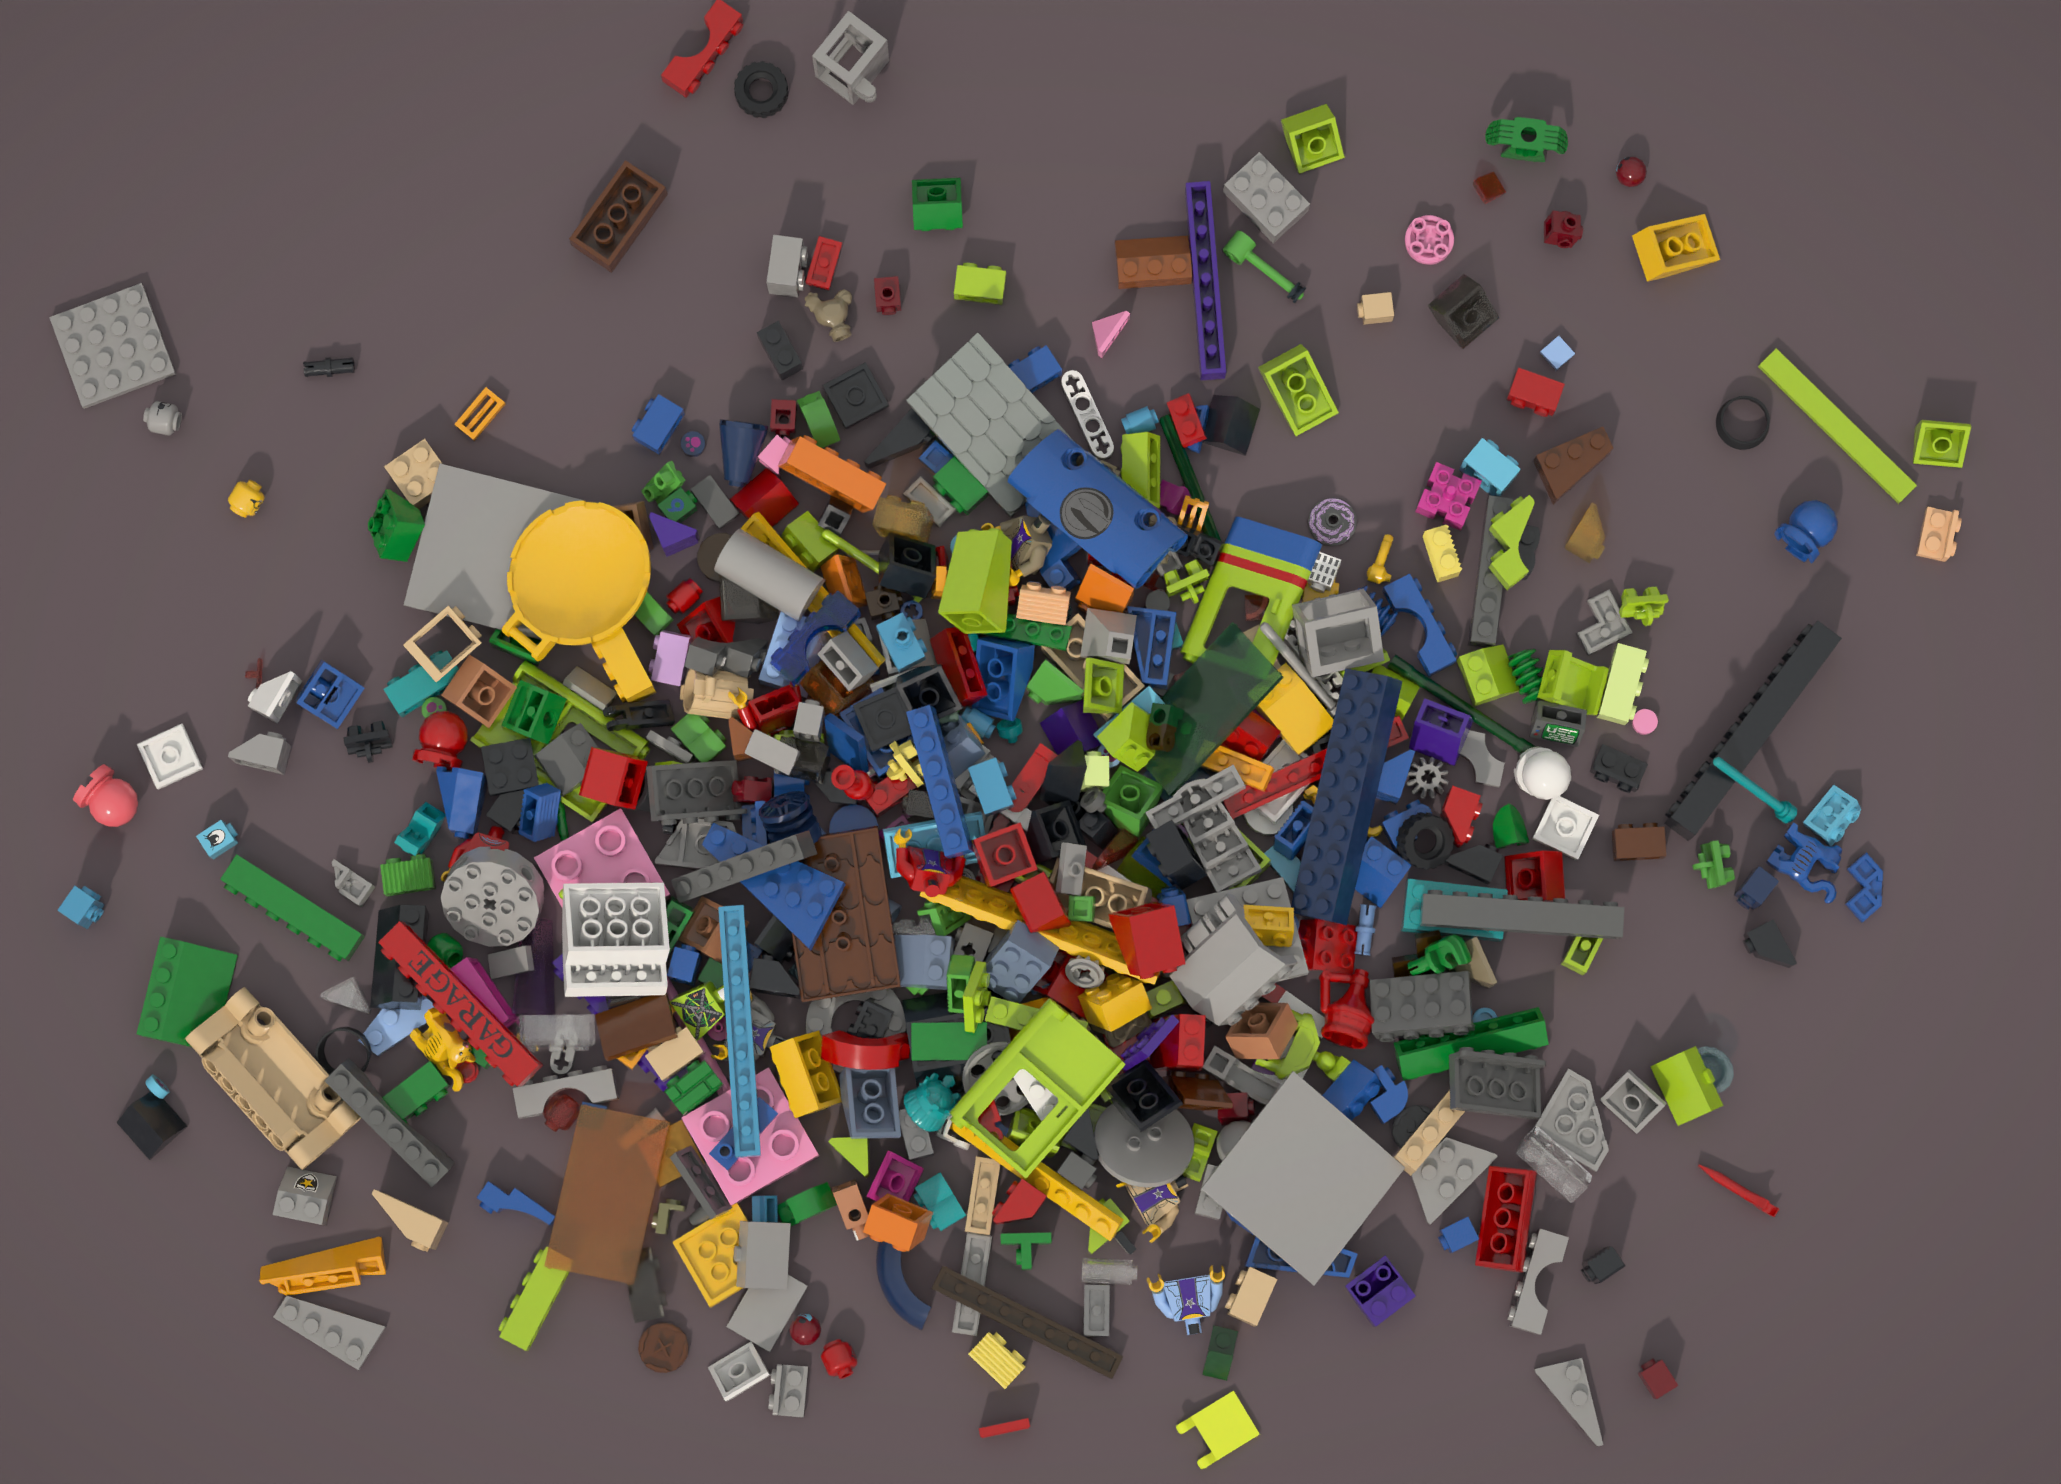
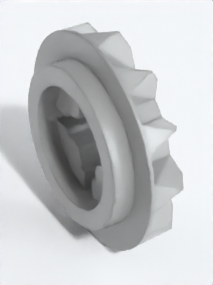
M1078 955L1076 959L1070 958L1065 968L1067 978L1073 984L1082 988H1096L1103 983L1105 978L1104 967L1099 965L1098 960L1091 961L1089 956L1082 958ZM1086 969L1090 970V972H1089V971H1086V972H1082V973H1081V970H1086Z

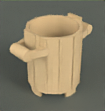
M689 669L685 684L681 685L680 700H683L684 712L687 714L724 719L733 717L739 720L741 718L737 711L738 706L730 700L728 693L730 691L736 698L739 695L737 687L741 688L747 695V701L745 702L747 704L748 700H753L754 689L748 688L747 678L725 670H718L713 676H709Z

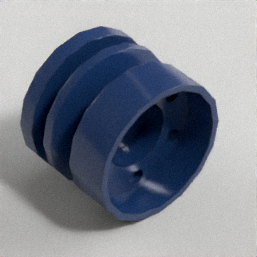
M792 791L780 794L764 803L759 809V817L763 821L764 829L768 831L770 844L808 830L810 831L813 843L817 842L822 836L817 817L813 815V807L809 804L810 800L805 792Z

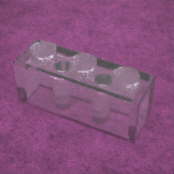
M595 1014L520 1015L516 1018L517 1038L530 1052H539V1048L549 1047V1052L564 1051V1047H574V1051H589V1046L595 1045Z
M1538 1126L1533 1128L1520 1141L1516 1154L1570 1203H1573L1589 1187L1592 1175Z

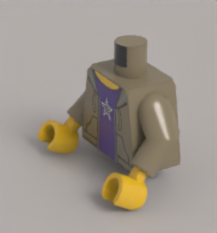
M1042 514L1038 517L1023 515L1001 522L1000 526L994 527L991 523H985L981 527L983 531L990 528L1000 529L1012 541L1011 563L1015 571L1010 568V586H1016L1021 576L1036 575L1038 570L1044 565L1045 558L1052 547V540L1047 531L1051 521Z

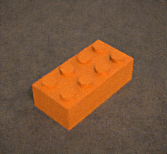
M804 435L803 438L799 436L790 441L778 467L853 506V508L862 513L874 509L886 486V483L881 481L882 477L872 471L868 473L859 469L860 465L850 459H847V461L842 460L838 457V452L828 447L825 450L816 445L817 441L809 436Z

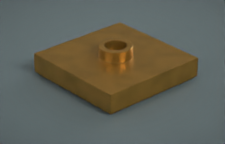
M683 1120L638 1142L660 1188L682 1177L670 1159L675 1152L692 1145L705 1165Z

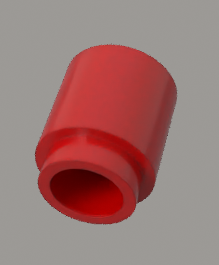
M691 578L687 581L683 580L666 596L668 599L666 605L675 614L677 612L684 614L700 599L699 596L703 591Z

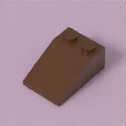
M1171 1071L1170 1076L1162 1077L1182 1101L1183 1105L1179 1107L1181 1109L1212 1111L1233 1108V1103L1220 1082L1210 1079L1208 1074H1195V1078L1186 1077V1072Z

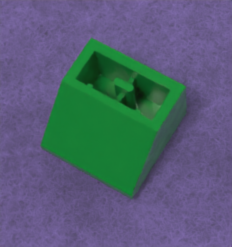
M386 489L382 498L378 500L374 515L368 521V530L371 532L379 557L404 562L408 561L425 526L420 510L390 489Z

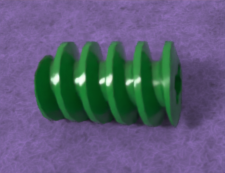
M1536 649L1523 650L1507 657L1513 658L1508 663V666L1517 667L1512 672V676H1520L1515 681L1517 686H1523L1519 690V694L1527 695L1522 700L1523 704L1540 700L1538 693L1543 676H1538V674L1543 670V667H1535L1540 658L1531 657L1537 651Z

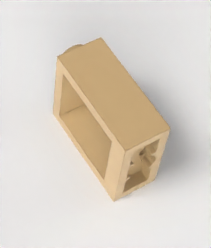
M448 605L403 644L435 682L439 681L482 643L479 640L482 636L473 625L468 627L463 622L465 616L456 606L451 608ZM448 614L469 637L472 643L439 670L415 642Z

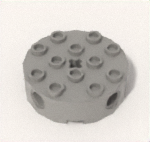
M478 847L462 854L452 865L441 894L443 912L454 930L463 935L465 939L488 947L509 946L523 940L535 927L544 904V884L534 865L517 852L508 849L502 851L491 849V847Z

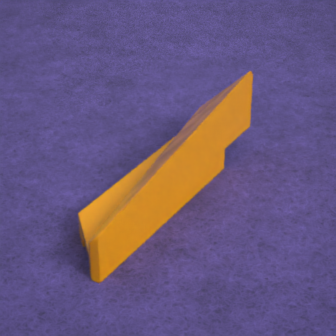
M375 1237L262 1266L260 1268L259 1281L263 1285L270 1283L278 1287V1292L286 1296L361 1285L360 1275L386 1274L382 1238Z

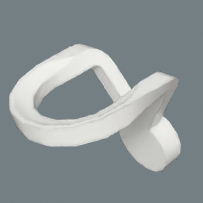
M951 1115L945 1127L943 1124L941 1129L936 1131V1135L941 1139L953 1142V1145L968 1150L970 1144L947 1134L952 1123L950 1120Z

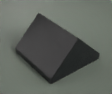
M1213 395L1205 428L1207 439L1203 440L1202 443L1246 456L1260 409L1239 397Z
M1075 741L1048 763L1039 799L1050 802H1064L1067 800L1078 802L1087 769L1081 741Z
M151 1091L133 1102L117 1121V1124L149 1160L188 1127L164 1098H158Z
M1086 1109L1074 1123L1063 1142L1080 1154H1085L1093 1161H1097L1098 1154L1089 1109Z

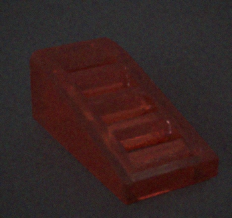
M1122 829L1093 864L1092 869L1098 871L1127 856L1138 842V839L1126 829Z

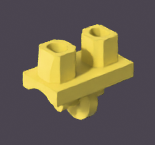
M911 740L900 746L896 741L891 743L889 746L893 750V756L897 762L893 759L888 761L887 776L891 780L900 779V781H905L907 779L905 773H907L917 787L924 784L919 759L913 763L910 760L917 755L915 744Z

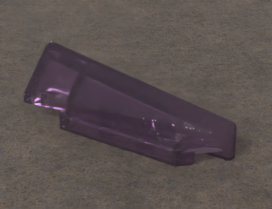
M538 918L533 930L518 943V947L531 946L534 970L515 975L512 1014L522 1015L518 1032L519 1040L554 1042L556 1030L554 964L552 963L553 928L551 920Z

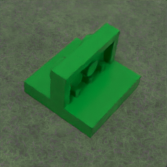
M1051 1232L1001 1234V1245H1021V1249H1016V1265H1021L1022 1270H1032L1031 1245L1051 1244Z

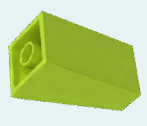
M990 528L984 531L970 529L957 533L938 613L964 634L1001 633L1006 631L1012 541L1000 529Z

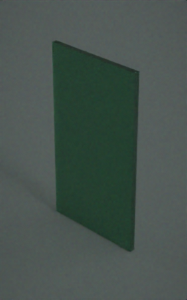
M1234 622L1222 632L1161 698L1165 704L1184 710L1183 719L1178 720L1173 749L1170 752L1155 751V755L1148 761L1145 767L1171 797L1284 678L1282 673L1270 663Z

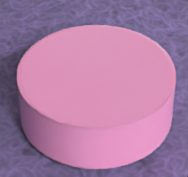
M1648 709L1639 710L1632 720L1634 730L1642 735L1652 733L1658 724L1656 714Z

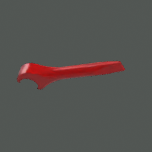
M1700 1164L1698 1165L1700 1169L1717 1183L1744 1198L1764 1213L1772 1217L1776 1216L1779 1208L1770 1204L1769 1200L1753 1193L1718 1171Z

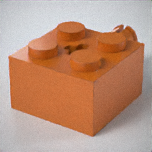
M887 1193L872 1204L863 1233L870 1235L869 1237L874 1241H885L892 1244V1247L898 1251H910L925 1239L933 1212Z

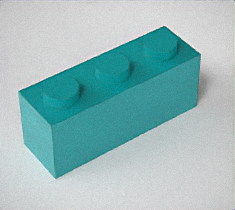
M440 650L429 657L439 670L453 659L447 650L445 652ZM416 664L408 670L409 674L402 678L399 676L393 678L387 683L388 687L383 690L398 714L404 717L422 706L428 698L436 697L443 693L459 668L456 665L439 681L435 682L420 664Z

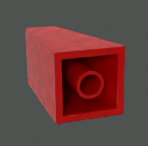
M1173 1015L1180 1022L1153 1051L1150 1057L1151 1065L1155 1070L1200 1072L1204 1061L1206 1015ZM1160 1018L1153 1019L1152 1023H1156Z

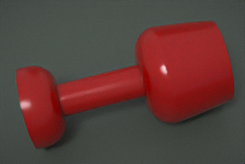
M840 765L832 772L831 781L833 785L843 790L849 798L866 800L874 793V782L866 772L854 770L848 765Z

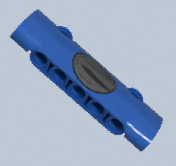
M1060 429L1051 433L1034 447L1008 478V483L1027 498L1026 501L1108 570L1121 576L1135 589L1140 588L1147 581L1169 551H1178L1188 538V535L1170 521L1164 513ZM1079 455H1083V463L1080 466H1077V457ZM1155 514L1157 522L1154 526L1150 527L1149 519Z

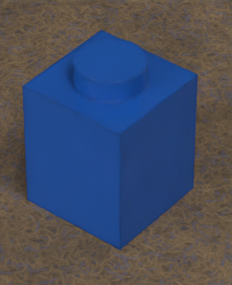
M1469 1217L1439 1230L1441 1236L1438 1237V1240L1444 1251L1448 1249L1450 1253L1479 1240Z

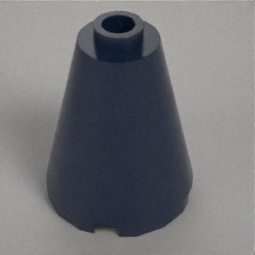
M720 419L719 428L724 480H729L730 486L743 487L744 483H749L768 432V426Z

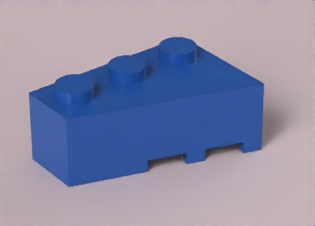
M1127 606L1128 614L1137 615L1133 641L1141 681L1145 687L1150 685L1151 688L1167 690L1177 619L1176 612Z

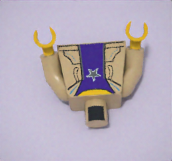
M1183 1175L1159 1187H1137L1122 1181L1116 1185L1118 1188L1125 1185L1126 1190L1147 1225V1228L1142 1233L1145 1234L1149 1231L1153 1235V1238L1149 1241L1150 1243L1154 1242L1164 1231L1172 1226L1179 1213L1178 1204L1181 1201L1176 1193L1188 1186Z

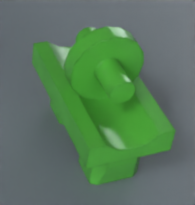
M670 461L658 471L641 491L648 502L655 500L659 504L678 490L686 480L680 471H676L673 461Z
M1719 840L1700 845L1702 853L1698 854L1699 863L1692 865L1693 870L1701 871L1702 879L1706 878L1708 889L1726 885L1727 882L1734 880V870L1732 867L1723 868L1722 859L1730 857L1729 845L1719 844Z

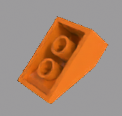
M1090 564L1075 597V602L1078 603L1077 607L1086 613L1087 608L1126 613L1127 606H1130L1133 601L1134 588Z

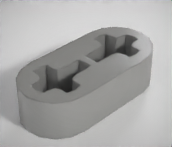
M569 1027L559 1029L554 1039L550 1066L559 1075L567 1074L574 1065L578 1035ZM566 1032H570L573 1042H568L567 1049L564 1050V1042L560 1040V1037L565 1036ZM563 1052L566 1053L565 1061L568 1062V1067L564 1066L562 1070H559V1066L555 1064V1061L561 1059Z

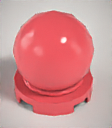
M103 764L90 774L93 779L86 787L81 785L78 788L73 801L80 808L89 805L90 814L97 822L108 827H119L127 824L136 814L138 807L137 793L128 782L122 779H113L114 770Z

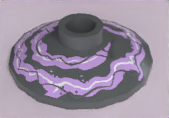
M1327 498L1314 505L1309 514L1308 525L1315 540L1323 545L1337 546L1344 544L1353 536L1356 530L1357 519L1350 504L1342 499ZM1329 517H1336L1338 522L1331 524L1328 520Z

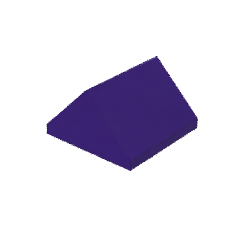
M650 513L649 518L666 557L699 543L700 537L696 529L655 513Z
M1084 700L1062 707L1040 722L1057 755L1077 740L1082 742L1084 755H1086V752H1092L1102 745L1093 735L1099 729L1091 713H1083Z

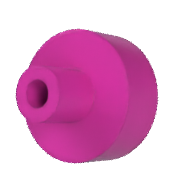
M723 1016L707 1032L713 1040H726V1017Z

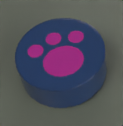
M690 431L682 437L681 448L687 456L697 457L704 452L706 443L700 433Z

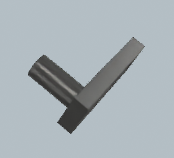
M692 1145L675 1152L670 1157L701 1204L689 1216L690 1223L693 1226L698 1227L709 1218L712 1220L727 1213L732 1208Z

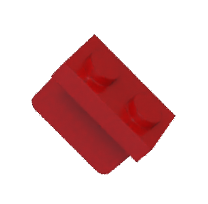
M1320 919L1300 920L1298 934L1308 970H1329L1330 972L1351 975L1354 972L1356 926Z

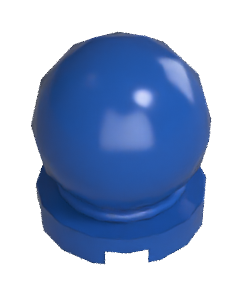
M1818 500L1804 501L1794 508L1789 518V524L1782 523L1774 534L1777 540L1782 538L1788 544L1785 549L1803 562L1809 559L1810 563H1813L1820 554L1818 548L1824 547L1832 541L1837 532L1838 520L1835 512L1828 504Z

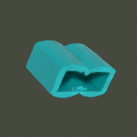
M941 1172L915 1187L917 1193L913 1196L919 1206H926L927 1210L933 1212L930 1221L933 1229L938 1227L940 1231H943L966 1217L965 1212Z

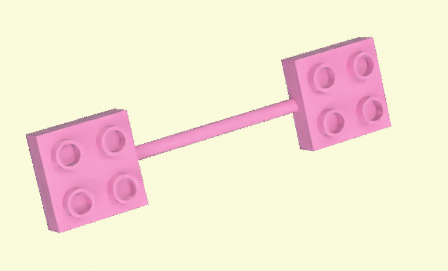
M621 808L534 857L562 908L563 899L559 897L558 893L563 889V884L664 883ZM664 884L666 901L671 898V894ZM667 977L668 987L666 992L669 1001H671L678 993L671 980ZM675 1011L673 1016L679 1027L683 1030L687 1026ZM701 1037L697 1042L705 1054L699 1057L698 1060L700 1063L705 1060L724 1085L716 1091L719 1095L718 1097L683 1116L682 1120L732 1206L818 1158L819 1154L799 1119L794 1117L793 1112L789 1108V1101L768 1067L756 1074L757 1099L758 1097L763 1099L778 1115L760 1134L761 1156L739 1158L728 1171L709 1155L713 1148L733 1127L731 1087L717 1061L711 1058L713 1054L704 1038Z

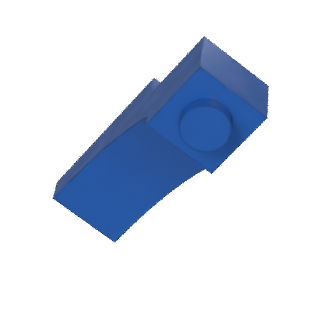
M488 1181L477 1196V1199L482 1201L479 1206L490 1214L493 1211L500 1213L502 1209L516 1210L533 1215L550 1226L557 1220L555 1215L517 1188H514L510 1195H508Z

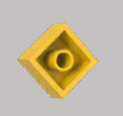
M1119 973L1109 975L1100 986L1086 988L1085 993L1078 996L1087 1022L1110 1032L1152 1009L1143 983Z

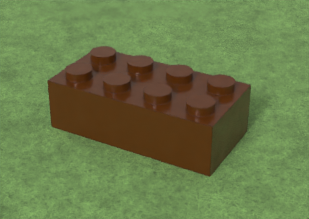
M625 160L569 238L571 245L612 273L668 195L666 187Z

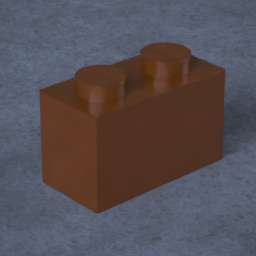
M1644 823L1642 828H1633V824L1618 825V829L1612 831L1613 860L1664 859L1666 857L1665 826L1658 827V823Z

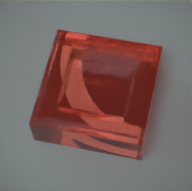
M1245 595V621H1262L1269 604V598L1261 595Z

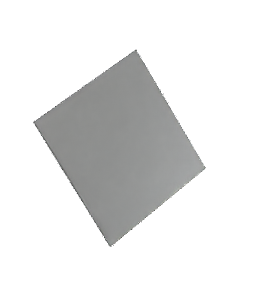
M439 464L404 606L439 614L448 605L451 608L456 606L465 616L463 621L502 630L505 623L515 613L507 587V572L510 569L512 560L510 556L517 540L531 522L547 510H554L568 502L583 500ZM523 623L518 628L527 637L542 640Z
M1292 1071L1201 1187V1190L1315 1286L1405 1167Z

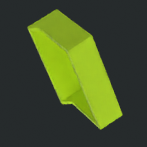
M1696 1046L1650 1066L1678 1126L1724 1106L1713 1084L1715 1078L1709 1068L1706 1069Z

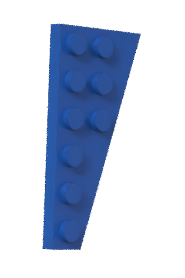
M716 823L712 824L702 843L703 847L719 862L764 846ZM799 861L740 881L810 951L845 887L844 882Z

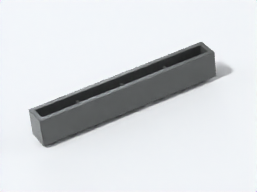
M1428 890L1427 894L1421 896L1420 926L1620 940L1623 937L1624 907H1618L1617 902H1603V906L1593 905L1591 900H1578V904L1568 903V899L1553 898V902H1543L1542 897H1528L1527 901L1518 900L1516 895H1503V899L1493 898V894L1478 893V897H1468L1467 892L1456 891L1453 892V895H1443L1441 890Z

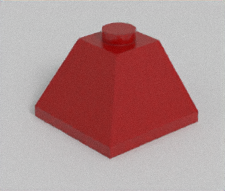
M725 595L703 602L680 621L677 626L682 634L693 636L692 642L697 637L709 641L730 643L733 642L736 614Z

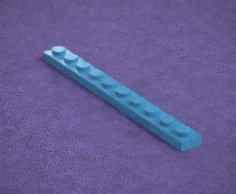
M744 905L718 907L735 1157L761 1156L745 911Z

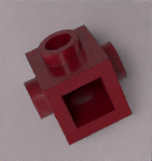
M1553 210L1544 221V243L1557 245L1560 248H1572L1583 235L1581 215L1571 214L1568 211L1560 212Z

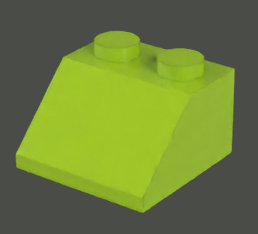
M1327 104L1281 119L1285 139L1299 174L1345 158L1336 119Z
M1503 644L1482 648L1459 656L1457 659V664L1473 707L1519 692L1520 690L1519 686L1515 684L1516 677L1512 676L1513 669L1508 666L1510 661L1507 658L1508 656Z
M1133 702L1097 736L1112 757L1137 772L1146 766L1148 761L1155 755L1156 750H1150L1146 743L1150 713Z

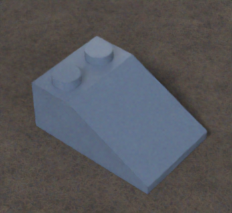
M894 935L901 987L947 990L946 974L950 956L954 955L955 940L951 936Z
M844 1067L839 1075L841 1100L850 1138H900L901 1130L895 1068L864 1070Z

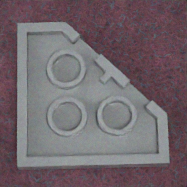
M1568 1068L1543 1110L1541 1118L1538 1119L1530 1134L1597 1172L1609 1148L1594 1100L1591 1082Z

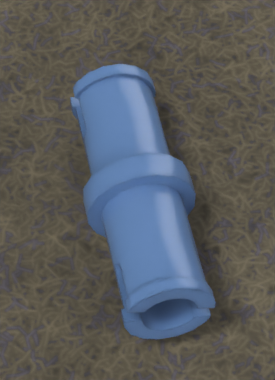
M1360 904L1359 925L1355 929L1358 933L1354 954L1362 955L1364 945L1363 955L1370 956L1372 934H1375L1373 925L1376 906L1369 905L1368 915H1366L1368 905Z

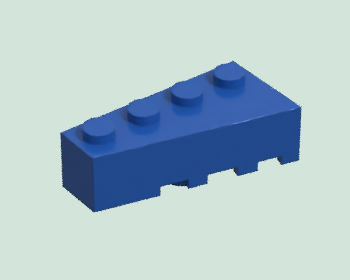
M1255 1236L1244 1267L1297 1272ZM1342 1249L1323 1275L1349 1278L1358 1254Z

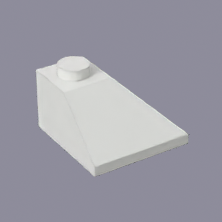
M290 671L260 684L258 689L255 688L248 698L250 702L248 707L278 724L301 685L302 680Z

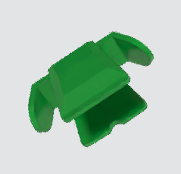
M1515 117L1513 120L1499 119L1489 124L1485 134L1486 143L1489 145H1510L1501 153V157L1516 160L1545 162L1544 149L1555 151L1558 154H1565L1568 147V137L1564 129L1560 126L1547 125L1546 121L1523 117ZM1521 134L1536 135V139L1532 142H1526L1522 139Z

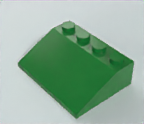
M160 937L137 1035L191 1047L185 1038L227 1003L238 955Z

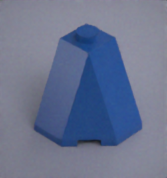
M437 766L436 772L448 828L451 832L455 833L454 837L467 840L469 836H474L478 830L488 785L486 775L482 772L455 767L448 771L446 767Z

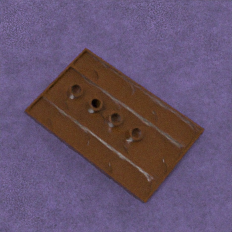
M878 826L823 834L814 843L817 854L799 860V862L844 882L845 887L811 951L792 933L801 1001L808 1002L901 987Z

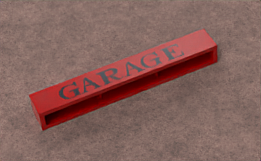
M399 921L378 942L383 947L381 952L389 960L395 959L400 965L398 967L399 971L408 979L412 977L418 983L415 986L418 991L424 996L429 995L435 1001L433 1006L441 1014L446 1012L452 1018L450 1021L451 1025L459 1032L464 1031L469 1036L467 1041L476 1050L481 1049L487 1055L485 1060L493 1068L498 1066L504 1072L502 1077L512 1087L514 1085L522 1087L543 1066L406 922Z

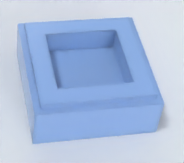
M1560 336L1556 337L1540 351V354L1555 371L1575 355Z

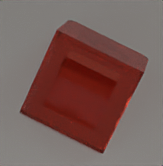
M1495 172L1481 176L1473 181V186L1484 204L1506 193Z

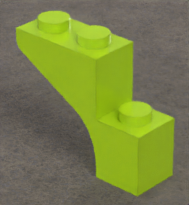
M1530 495L1525 499L1520 496L1510 504L1512 508L1506 514L1501 511L1491 519L1493 524L1490 526L1489 531L1506 552L1504 553L1501 549L1490 559L1493 562L1488 568L1506 590H1509L1529 572L1520 558L1518 546L1534 506V499Z

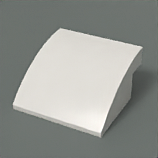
M664 883L563 884L562 941L565 997L666 994L668 987L666 961L670 948Z

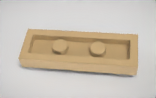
M976 1156L965 1232L990 1235L992 1212L994 1210L1000 1164L994 1159Z

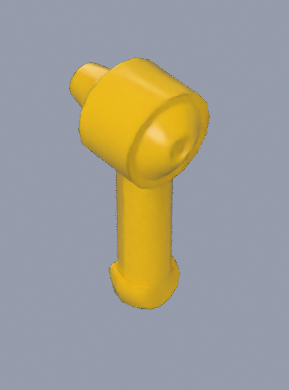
M1389 534L1384 535L1375 563L1367 571V580L1376 584L1384 581L1390 582L1392 576L1387 573L1384 567L1393 541V537Z

